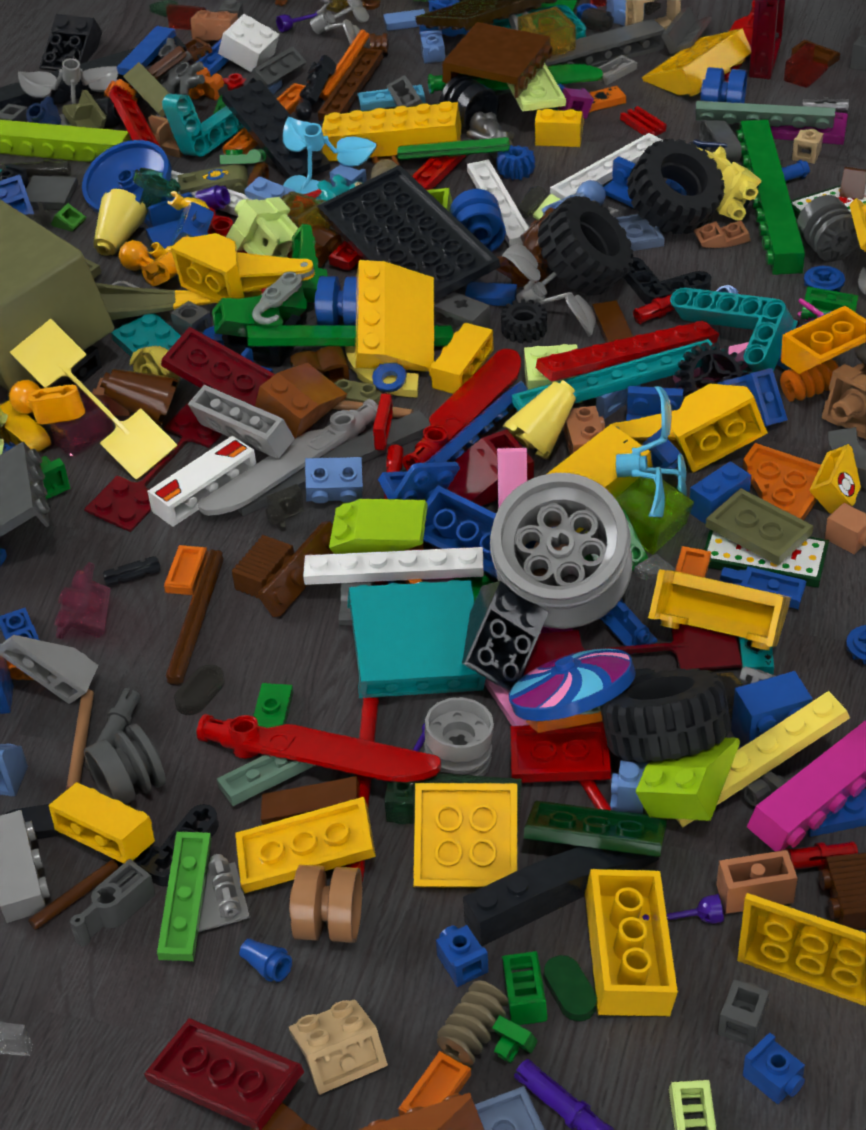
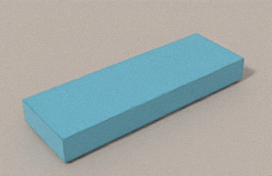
M414 85L413 88L419 95L422 103H426L422 85ZM388 89L358 93L361 111L397 107Z

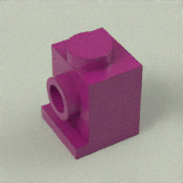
M564 88L562 93L566 98V106L557 107L559 111L568 109L582 111L584 119H587L594 98L585 88L580 90Z

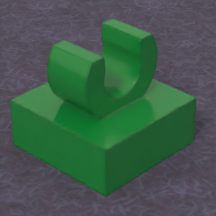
M500 1015L492 1027L501 1038L494 1052L498 1054V1057L511 1064L517 1056L519 1048L531 1054L538 1042L530 1031Z

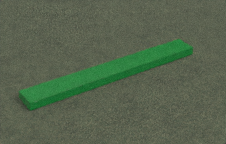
M246 325L248 346H356V325ZM434 326V346H447L454 335L451 326Z

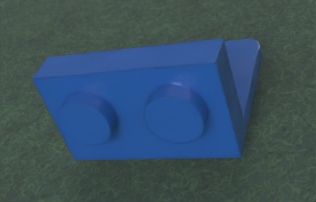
M457 462L415 463L408 471L382 472L378 481L388 499L427 501L437 485L445 489L449 487L460 470V466Z

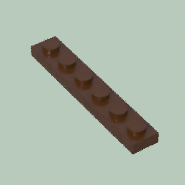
M362 48L319 110V121H323L325 115L338 112L343 114L349 110L358 93L361 92L384 58L383 50Z

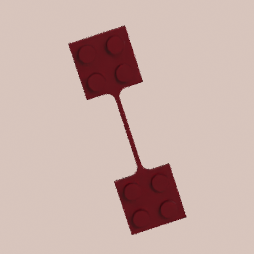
M187 403L164 426L166 430L181 436L182 439L177 443L178 446L165 456L140 482H132L117 475L84 508V511L132 532L151 511L147 492L149 489L146 488L151 480L187 442H195L210 449L223 434L201 425Z
M679 624V629L671 628L673 637L671 643L609 647L610 649L625 651L628 654L671 651L677 656L679 669L685 668V670H691L692 668L711 670L742 667L734 635L691 625ZM579 630L540 633L524 669V676L549 661L572 653L586 651L582 647Z

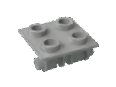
M222 854L213 855L208 864L209 869H207L198 932L250 918L243 889L240 885L236 863H229L228 859L224 858Z

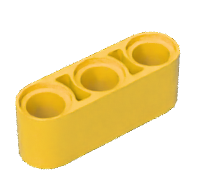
M9 401L0 405L3 413L8 415L7 421L0 427V438L4 439L7 444L12 442L18 445L24 441L30 449L34 448L37 452L51 445V440L46 430L29 415L16 411Z

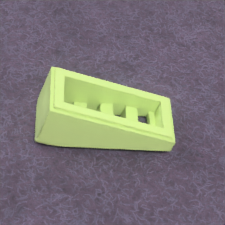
M710 1080L671 1082L669 1096L675 1130H686V1128L705 1127L706 1130H716ZM700 1098L701 1104L682 1105V1099ZM684 1113H703V1118L684 1119Z

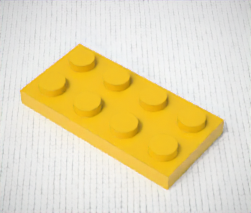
M364 797L235 833L240 885L244 893L294 880L299 865L324 866L325 871L335 867L376 857L368 807Z

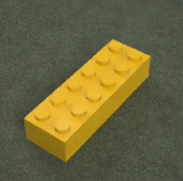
M449 101L435 105L398 106L394 109L376 108L372 111L363 112L355 110L343 114L333 112L325 115L322 125L323 136H328L329 141L335 148H337V142L345 137H360L375 142L377 145L376 149L369 158L373 156L397 155L399 146L460 141L462 129L458 102L451 103ZM324 143L322 148L323 154L329 161H338L337 154L333 153Z

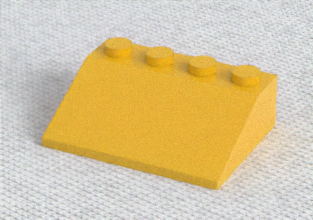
M743 28L697 39L692 47L678 52L642 76V79L647 83L679 96L685 94L694 96L701 92L702 82L705 79L708 67L723 68L725 75L731 71L730 67L737 66L746 61L745 57L751 54V48Z
M359 260L356 275L355 368L376 369L380 364L397 363L405 370L429 372L430 366L434 361V277L385 261Z
M749 893L746 894L738 962L866 1006V933Z

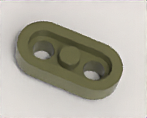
M341 379L334 383L347 393V397L344 400L364 403L367 399H372L379 405L382 391L378 390L374 384Z

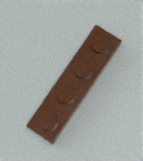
M330 520L322 522L257 593V596L272 617L281 616L308 586L305 585L303 577L305 555L334 554L329 548L333 528Z

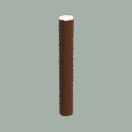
M111 859L28 919L30 925L35 930L39 929L96 888L119 868L116 861Z

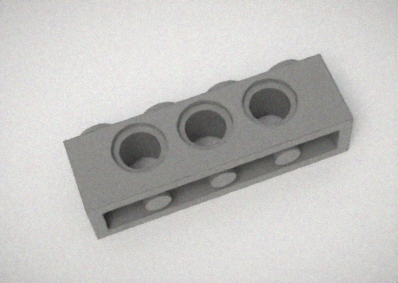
M203 385L188 403L201 425L228 437L234 436L246 445L279 459L295 439L283 418L207 385Z

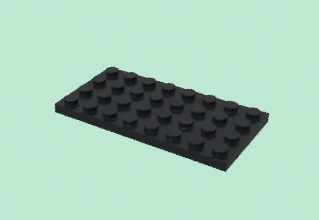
M400 165L317 206L319 214L364 260L385 261L434 277V301L501 267L499 259Z

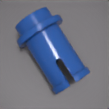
M798 160L796 164L783 167L782 171L785 182L799 177L805 178L810 173L808 162Z

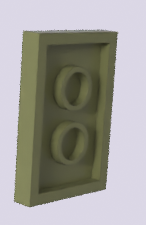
M742 488L706 518L705 526L778 566L813 533V525Z

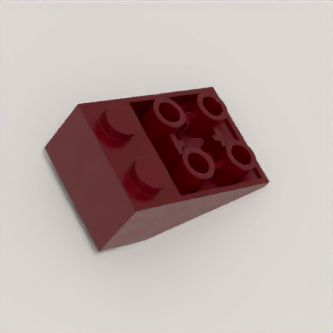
M508 429L483 437L454 461L458 463L460 470L447 490L480 506L498 500L497 448H522V446ZM527 454L528 481L534 478V461Z

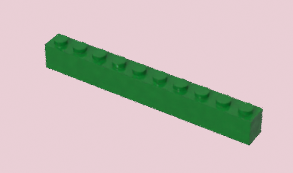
M768 119L741 121L740 130H736V137L742 148V166L762 180L758 187L759 192L755 199H752V208L756 209L755 220L756 223H759V236H763L762 248L763 251H766V264L771 266L773 275L803 273L805 251Z

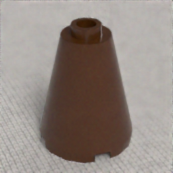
M112 369L111 373L105 372L100 387L105 388L104 394L130 412L136 413L141 408L161 428L163 422L158 420L163 421L179 380L168 376Z

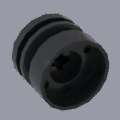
M458 75L452 78L444 87L439 100V104L445 101L451 103L458 102L461 125L467 131L471 130L470 120L475 113L480 111L484 114L492 112L497 116L499 109L497 93L467 75Z

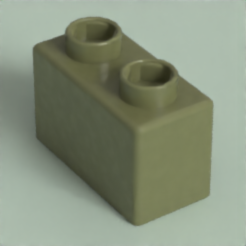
M0 199V385L10 392L11 387L18 381L31 380L37 382L10 354V351L50 318L83 351L113 332L114 325L82 252Z

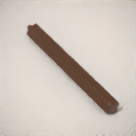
M213 549L209 550L205 558L165 675L167 683L170 685H180L183 682L224 559L223 553L219 549L216 551Z

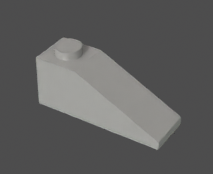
M12 635L0 644V656L68 704L87 692L99 666L84 653L79 652L73 647Z

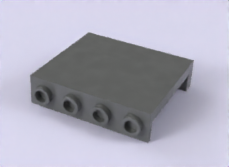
M24 441L0 455V537L34 516L45 527L50 525L48 516L50 508L45 497L47 490L43 484L45 476L40 465L42 458L34 448L30 449Z

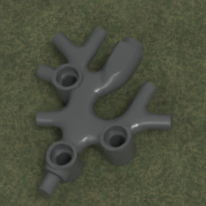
M168 38L166 44L160 49L159 56L161 58L177 47L173 38ZM188 50L186 51L187 56L156 79L170 94H175V88L180 85L179 94L188 95L189 88L192 89L198 84L205 82L204 75L197 74V72L204 69L203 63L198 61L190 65L188 61L193 56ZM136 93L135 97L138 98V100H140L142 96L139 93Z

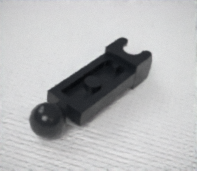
M325 54L321 57L318 64L316 62L312 63L308 71L309 76L306 79L308 83L299 94L301 98L295 107V115L301 120L309 119L312 115L311 106L317 102L326 80L334 74L337 67L336 63Z

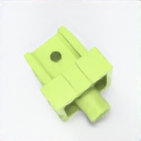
M280 197L266 198V200L243 199L234 208L238 218L231 226L226 238L235 241L237 251L245 250L249 254L288 258L287 254L292 247V236L298 228L287 216L291 209Z

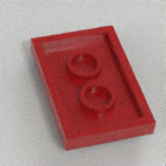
M603 722L539 733L530 725L510 726L512 783L611 779L610 754Z

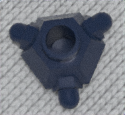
M47 96L40 104L34 103L30 105L27 109L26 122L61 125V117L57 106L53 104V98Z

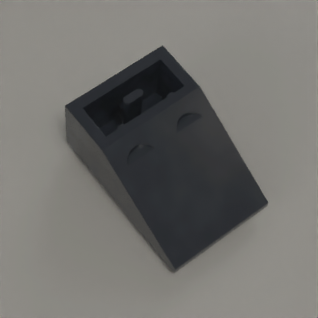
M56 14L39 68L58 71L62 69V62L69 58L78 60L80 64L87 62L96 52L102 35V30L95 18Z
M501 581L482 586L470 612L462 664L507 692H510L514 684L521 679L549 612L539 605L520 597Z

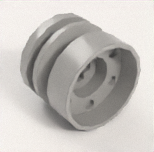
M458 697L437 702L429 709L425 718L424 753L438 756L441 760V769L436 776H433L434 778L443 783H473L480 780L488 772L492 760L494 723L492 714L484 705L472 699Z

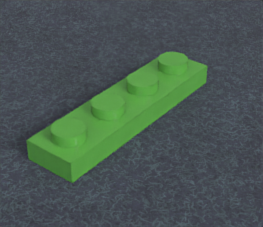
M176 832L157 950L159 960L194 961L212 841L210 833Z

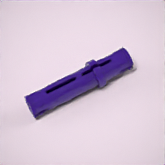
M530 1059L524 1060L516 1069L517 1073L514 1074V1078L565 1119V1125L571 1130H615L591 1111V1106L584 1100L580 1102Z

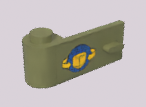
M231 164L178 175L180 194L216 185H226L227 189L245 194L244 190L247 188L249 177L246 167L241 164Z

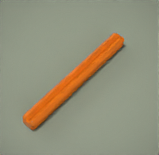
M360 30L337 64L334 74L325 82L319 96L323 101L328 99L369 39L370 34L368 32Z

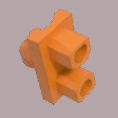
M204 67L197 74L204 75L205 82L198 84L192 89L189 88L188 96L192 99H198L200 96L205 95L216 101L219 99L218 90L224 86L222 76L217 73L211 76L209 70Z

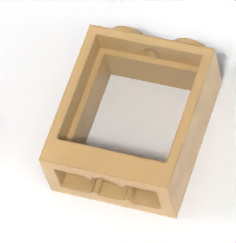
M626 0L625 26L642 22L644 3L655 0ZM667 0V15L654 19L665 30L681 11V0Z

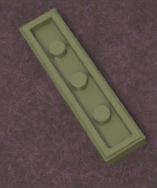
M138 62L123 77L161 117H164L166 115L162 107V101L170 93Z

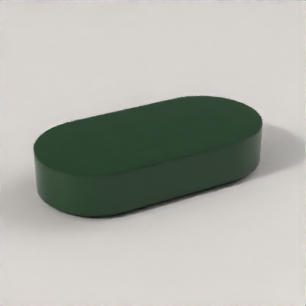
M558 955L549 959L544 967V980L562 1013L573 1021H585L591 1018L597 1009V996L576 960L566 955Z

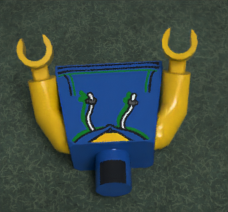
M175 191L170 193L175 199L172 202L167 201V203L176 210H181L183 207L184 209L170 246H167L165 249L158 242H154L151 245L154 251L149 252V254L154 259L171 251V247L180 239L207 234L214 212L209 209L205 201L190 197L184 198Z

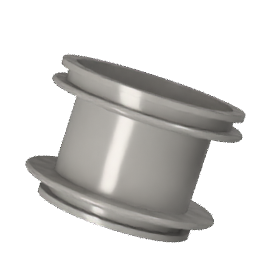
M551 473L532 478L513 490L503 501L496 513L490 536V551L497 579L506 584L520 597L548 611L549 613L543 625L545 627L558 629L576 628L600 619L610 612L621 600L629 585L632 573L631 537L625 513L614 496L592 479L571 473ZM580 527L588 530L589 532L585 534H579L576 532V530ZM530 541H536L539 543V545L533 549H528L525 547L526 544H528ZM560 544L568 545L563 546L561 550L554 549V547H559ZM591 553L599 556L595 561L584 559L586 555ZM544 568L548 570L543 576L533 575L536 569ZM572 574L578 577L572 583L563 581V578L567 575Z

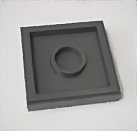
M32 176L26 188L32 208L61 210L70 202L78 185L77 177Z

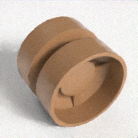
M299 865L295 874L294 884L292 885L289 904L293 938L297 940L319 941L326 921L331 942L355 943L359 933L362 911V874L360 868L335 867L330 886H327L324 866Z

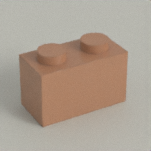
M788 850L720 860L716 886L725 913L729 914L743 911L747 893L781 905L794 903L798 878Z

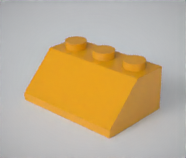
M843 306L783 334L781 362L800 374L865 343L866 319L848 307Z

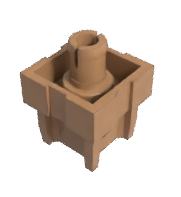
M861 363L851 367L844 364L832 373L829 385L830 393L828 400L825 402L822 419L845 428L856 427L858 436L866 439V365Z

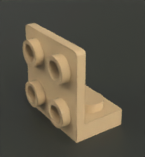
M356 1000L337 1002L331 1009L317 1015H306L300 1018L296 1024L289 1026L291 1036L306 1058L315 1089L319 1095L388 1066L377 1028Z

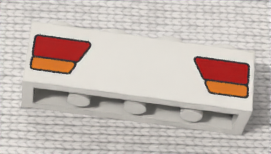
M234 436L229 437L148 490L152 512L174 527L199 510L198 502L254 466L256 464L254 449Z

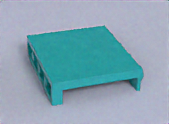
M450 580L448 582L433 583L423 581L415 584L391 583L378 586L359 585L357 587H349L347 608H350L359 673V698L481 691L484 689L486 678L462 664L469 616L474 605L471 580Z

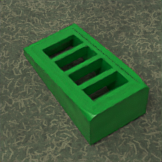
M537 951L502 956L511 1021L517 1025L547 1021L546 999ZM527 968H532V969H533V970H528V971H520V972H513V973H512V970H520V969H527Z

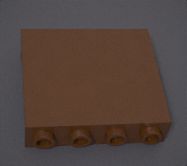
M476 22L443 61V82L448 83L460 73L514 84V97L518 98L523 90L527 89L530 81L535 79L537 72L543 68L544 63L551 58L553 47L550 45L551 36Z

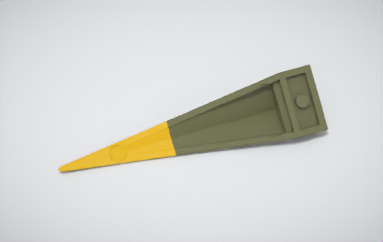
M96 283L111 320L175 310L187 301L198 306L216 303L190 290L146 289ZM261 289L245 292L246 298L262 294Z

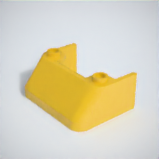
M659 569L648 618L660 619L661 626L679 629V624L743 637L752 641L751 647L770 650V647L777 646L791 597L683 572Z

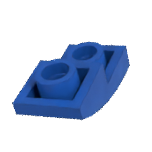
M26 607L0 616V629L5 641L12 635L39 640Z

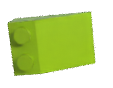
M358 499L350 503H344L336 507L329 548L334 554L405 551L422 545L428 504L425 500Z
M725 737L720 744H714L713 748L699 751L695 755H686L674 760L672 758L664 759L658 762L651 760L646 765L635 791L649 817L711 821L740 745L739 738Z

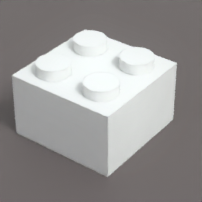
M243 14L223 33L218 54L252 72L254 68L268 61L275 54L280 34L254 20L252 17Z

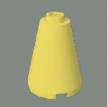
M111 189L109 193L105 192L101 199L93 241L95 249L101 255H114L147 217L145 204L143 202L140 204L136 201V196L131 192L123 189Z
M563 380L560 384L554 381L508 419L503 427L507 428L513 437L526 448H536V455L543 459H548L576 400L573 394L575 389Z

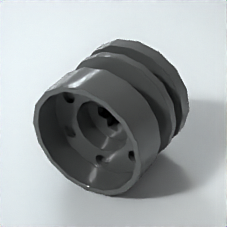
M834 195L817 197L809 202L800 212L797 219L800 236L821 259L831 262L844 259L859 245L852 214L847 206Z
M137 724L126 727V734L122 731L115 733L114 739L117 749H114L106 739H102L84 749L86 763L101 794L117 799L125 805L135 800L134 783L143 793L151 792V784L154 787L166 784L160 756L152 741Z

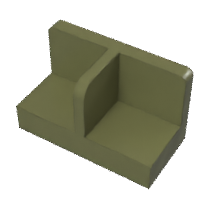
M82 90L79 103L63 105L62 113L71 126L104 129L106 116L88 90Z

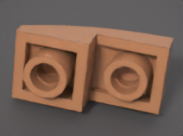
M741 220L721 228L716 221L694 229V234L699 243L705 248H724L751 241L749 233Z

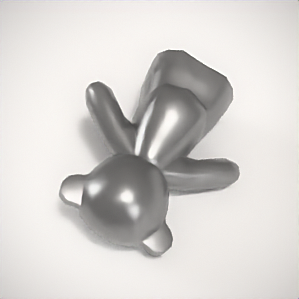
M480 111L472 116L470 120L471 130L467 131V136L470 139L480 140L507 137L510 140V145L513 146L511 140L514 138V133L501 130V126L497 123V117L494 113L484 114ZM493 152L490 154L494 158H497L498 152Z

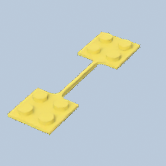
M51 318L10 351V354L44 388H48L61 377L70 378L114 422L115 430L102 440L100 444L136 481L178 446L141 408L127 420L119 421L71 373L73 366L87 356V354Z

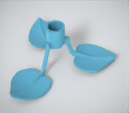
M288 116L283 129L284 145L293 152H300L307 147L308 175L307 177L302 175L292 176L284 182L283 186L295 190V194L301 193L302 195L319 189L317 186L319 181L311 179L312 151L321 150L324 143L333 153L337 154L338 162L348 167H355L364 163L374 152L377 145L375 142L365 138L345 137L337 142V148H335L329 141L328 136H323L322 128L319 124L300 121Z
M654 386L661 400V436L659 439L639 448H632V453L617 454L616 473L617 477L653 479L656 484V490L648 517L662 518L665 509L662 474H672L678 478L676 489L678 490L680 500L686 501L687 487L685 482L687 471L682 454H678V470L648 467L647 456H641V452L665 443L671 430L672 411L669 397L662 387Z

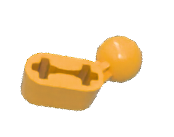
M136 240L125 242L119 250L118 257L120 263L127 270L137 271L142 269L145 280L151 286H158L178 274L172 251L153 260L149 257L147 247L142 242Z
M21 380L16 382L9 392V402L13 408L20 413L28 414L33 412L38 424L75 420L83 416L86 411L76 385L41 389L34 381Z

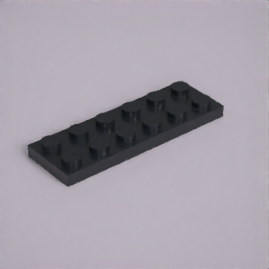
M261 80L222 93V101L287 179L295 175L307 177V147L300 152H293L285 147L283 129L288 116H292ZM312 151V176L330 170L331 162L322 151Z

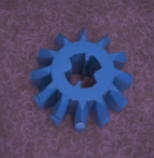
M510 145L509 151L498 152L496 158L498 174L503 175L504 179L511 178L512 181L514 179L522 180L523 177L528 178L531 173H534L535 156L533 151L529 150L527 146Z

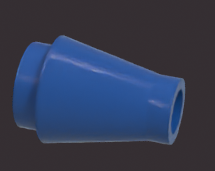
M251 938L245 940L240 947V957L245 959L267 981L279 982L289 974L292 967V958L288 955L286 949L257 942Z

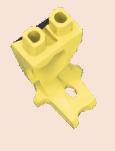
M719 146L715 152L706 151L708 153L707 156L716 161V167L721 170L723 175L721 180H724L725 185L724 197L716 209L717 212L736 221L743 220L746 215V208L750 201L757 196L759 192L758 187L762 180L736 162L731 164L726 158V152L723 147Z

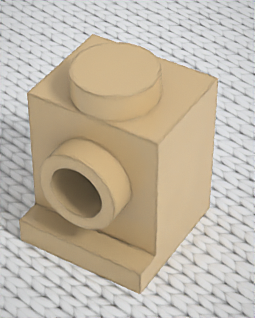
M815 129L800 130L797 138L795 137L792 160H802L815 164L822 149L823 133H818ZM801 150H811V154L801 152Z

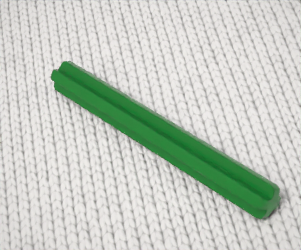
M507 137L399 146L397 155L399 160L505 152L510 150V140Z

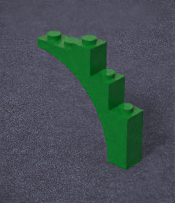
M302 224L292 236V258L310 259L313 262L315 275L309 280L302 281L298 291L286 299L281 306L269 308L261 315L265 318L279 315L277 321L266 325H283V320H288L292 314L301 316L307 308V302L315 303V293L319 277L328 276L327 269L318 268V258L316 257L314 247L315 237L312 234L311 225ZM262 294L241 299L222 298L212 310L215 333L247 337L246 325H263L255 322L252 317V310L259 303Z

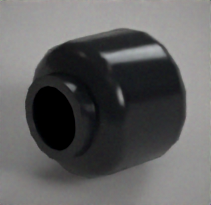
M111 98L95 100L106 116L104 127L118 125L121 117Z

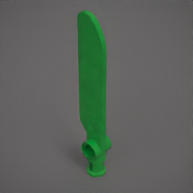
M564 64L547 66L557 84L591 82L603 79V71L590 65ZM428 74L429 93L434 94L435 91H443L447 84L443 82V75L433 76ZM467 75L493 91L510 89L507 83Z

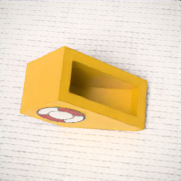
M849 444L826 453L809 490L830 514L843 503L853 506L861 488L853 449Z

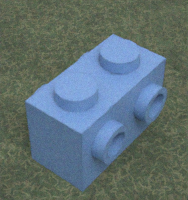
M362 457L305 458L306 501H313L314 503H326L327 501L350 503L362 499Z

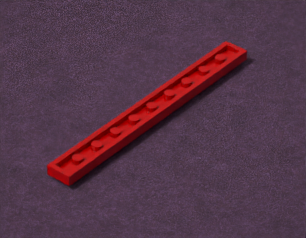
M467 155L432 157L412 177L426 190H432ZM346 241L328 256L329 265L348 271L362 259Z

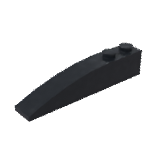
M580 846L524 867L464 896V921L482 947L584 897L591 869L639 870L659 860V857Z

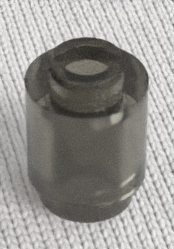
M590 8L583 11L581 22L587 29L605 32L612 28L614 18L610 11Z

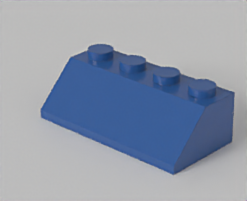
M437 485L426 501L428 506L423 542L437 549L483 547L484 573L497 579L490 551V536L496 513ZM530 541L525 547L533 549L536 541Z

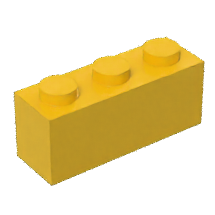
M464 323L459 331L454 333L450 343L442 349L438 359L433 361L430 366L429 375L432 377V388L454 394L473 376L494 350L493 329Z
M78 782L49 804L56 831L123 864L129 859L133 861L155 842L152 821L145 812L135 810L117 799H112L99 793L96 789L86 787Z

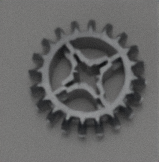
M707 342L701 344V347L696 345L691 348V352L684 353V360L678 362L677 366L681 370L675 372L674 376L680 378L681 381L675 383V387H682L684 397L697 391V387L703 388L710 383L717 384L724 380L745 376L748 372L740 370V366L743 365L744 361L736 362L737 353L733 352L729 355V346H724L720 349L719 343L716 342L711 346ZM701 359L700 375L694 377L695 366ZM717 363H719L724 368V370L720 369ZM706 377L713 378V379L720 378V379H718V380H716V381L709 380V379H707V380H702V379H704V378H706Z

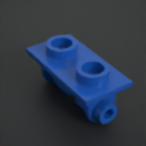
M622 598L610 612L600 618L624 646L654 644L658 642L657 638L649 631V628L626 606Z

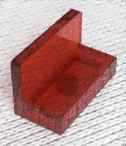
M167 4L166 11L169 28L191 30V18L197 11L206 10L205 7Z
M806 43L786 61L785 82L808 88L828 70V65L813 61L814 44Z

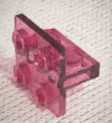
M88 562L82 571L78 570L75 573L71 586L69 588L65 587L60 594L58 603L61 604V609L55 619V625L58 626L56 637L59 639H63L71 627L98 638L105 630L111 588L92 581L95 564Z

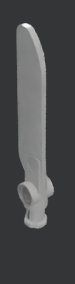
M367 399L356 410L335 412L330 417V425L324 429L308 431L294 439L279 459L269 455L198 502L199 511L207 516L220 515L246 506L304 468L305 458H319L337 446L358 437V434L365 430L366 425L372 421L375 422L378 409L377 403L372 399Z

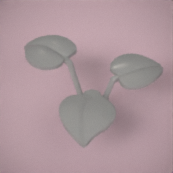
M320 0L325 4L317 11L318 15L310 20L312 29L315 33L321 34L330 29L344 27L351 45L360 29L347 19L343 20L342 23H333L336 18L350 11H353L355 18L359 22H367L369 14L365 7H363L362 1L347 0L350 7L333 15L330 11H324L331 0Z
M69 58L62 62V69L59 70L57 79L53 74L41 71H18V78L22 89L27 94L42 98L49 96L51 90H57L63 77L65 83L71 86L72 104H76L75 85L78 84L80 79L83 85H89L91 90L105 92L110 82L117 80L118 71L117 66L87 69L82 72L80 62ZM61 114V125L71 126L66 117Z
M521 244L510 246L502 254V256L512 261L530 280L523 286L524 289L516 295L519 303H521V299H525V302L534 300V304L539 302L542 306L545 303L565 298L569 308L583 326L587 336L592 335L596 323L595 314L580 295L574 296L571 292L545 298L547 290L544 286L557 275L555 272L542 282H537L541 278L540 271L537 269L538 262L533 254Z

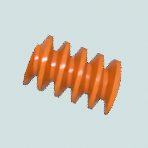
M829 359L800 374L791 369L785 370L780 378L781 388L789 402H793L795 398L802 401L806 396L810 398L815 393L822 394L824 390L830 391L829 385L832 373L839 366L833 359Z

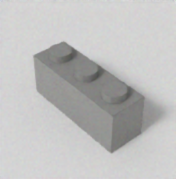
M22 810L0 816V908L6 923L35 915L46 907L44 898L50 897L46 878H39L38 869L43 868L39 849L33 850L31 841L37 840L32 820L25 822Z

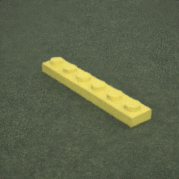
M827 691L737 750L717 805L850 719L847 710ZM676 819L682 826V828L691 823L692 821H694L688 819Z

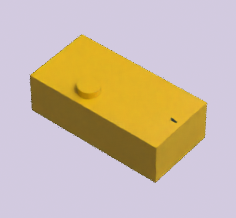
M610 424L547 473H571L592 479L606 488L617 502L648 479L643 477H617L616 455L632 453V448H639L642 445L613 424ZM651 451L641 452V456H647L648 467L653 468ZM579 527L576 532L580 533L584 529Z
M591 869L585 891L598 1015L670 1016L678 990L660 871ZM648 915L649 920H644L642 916Z

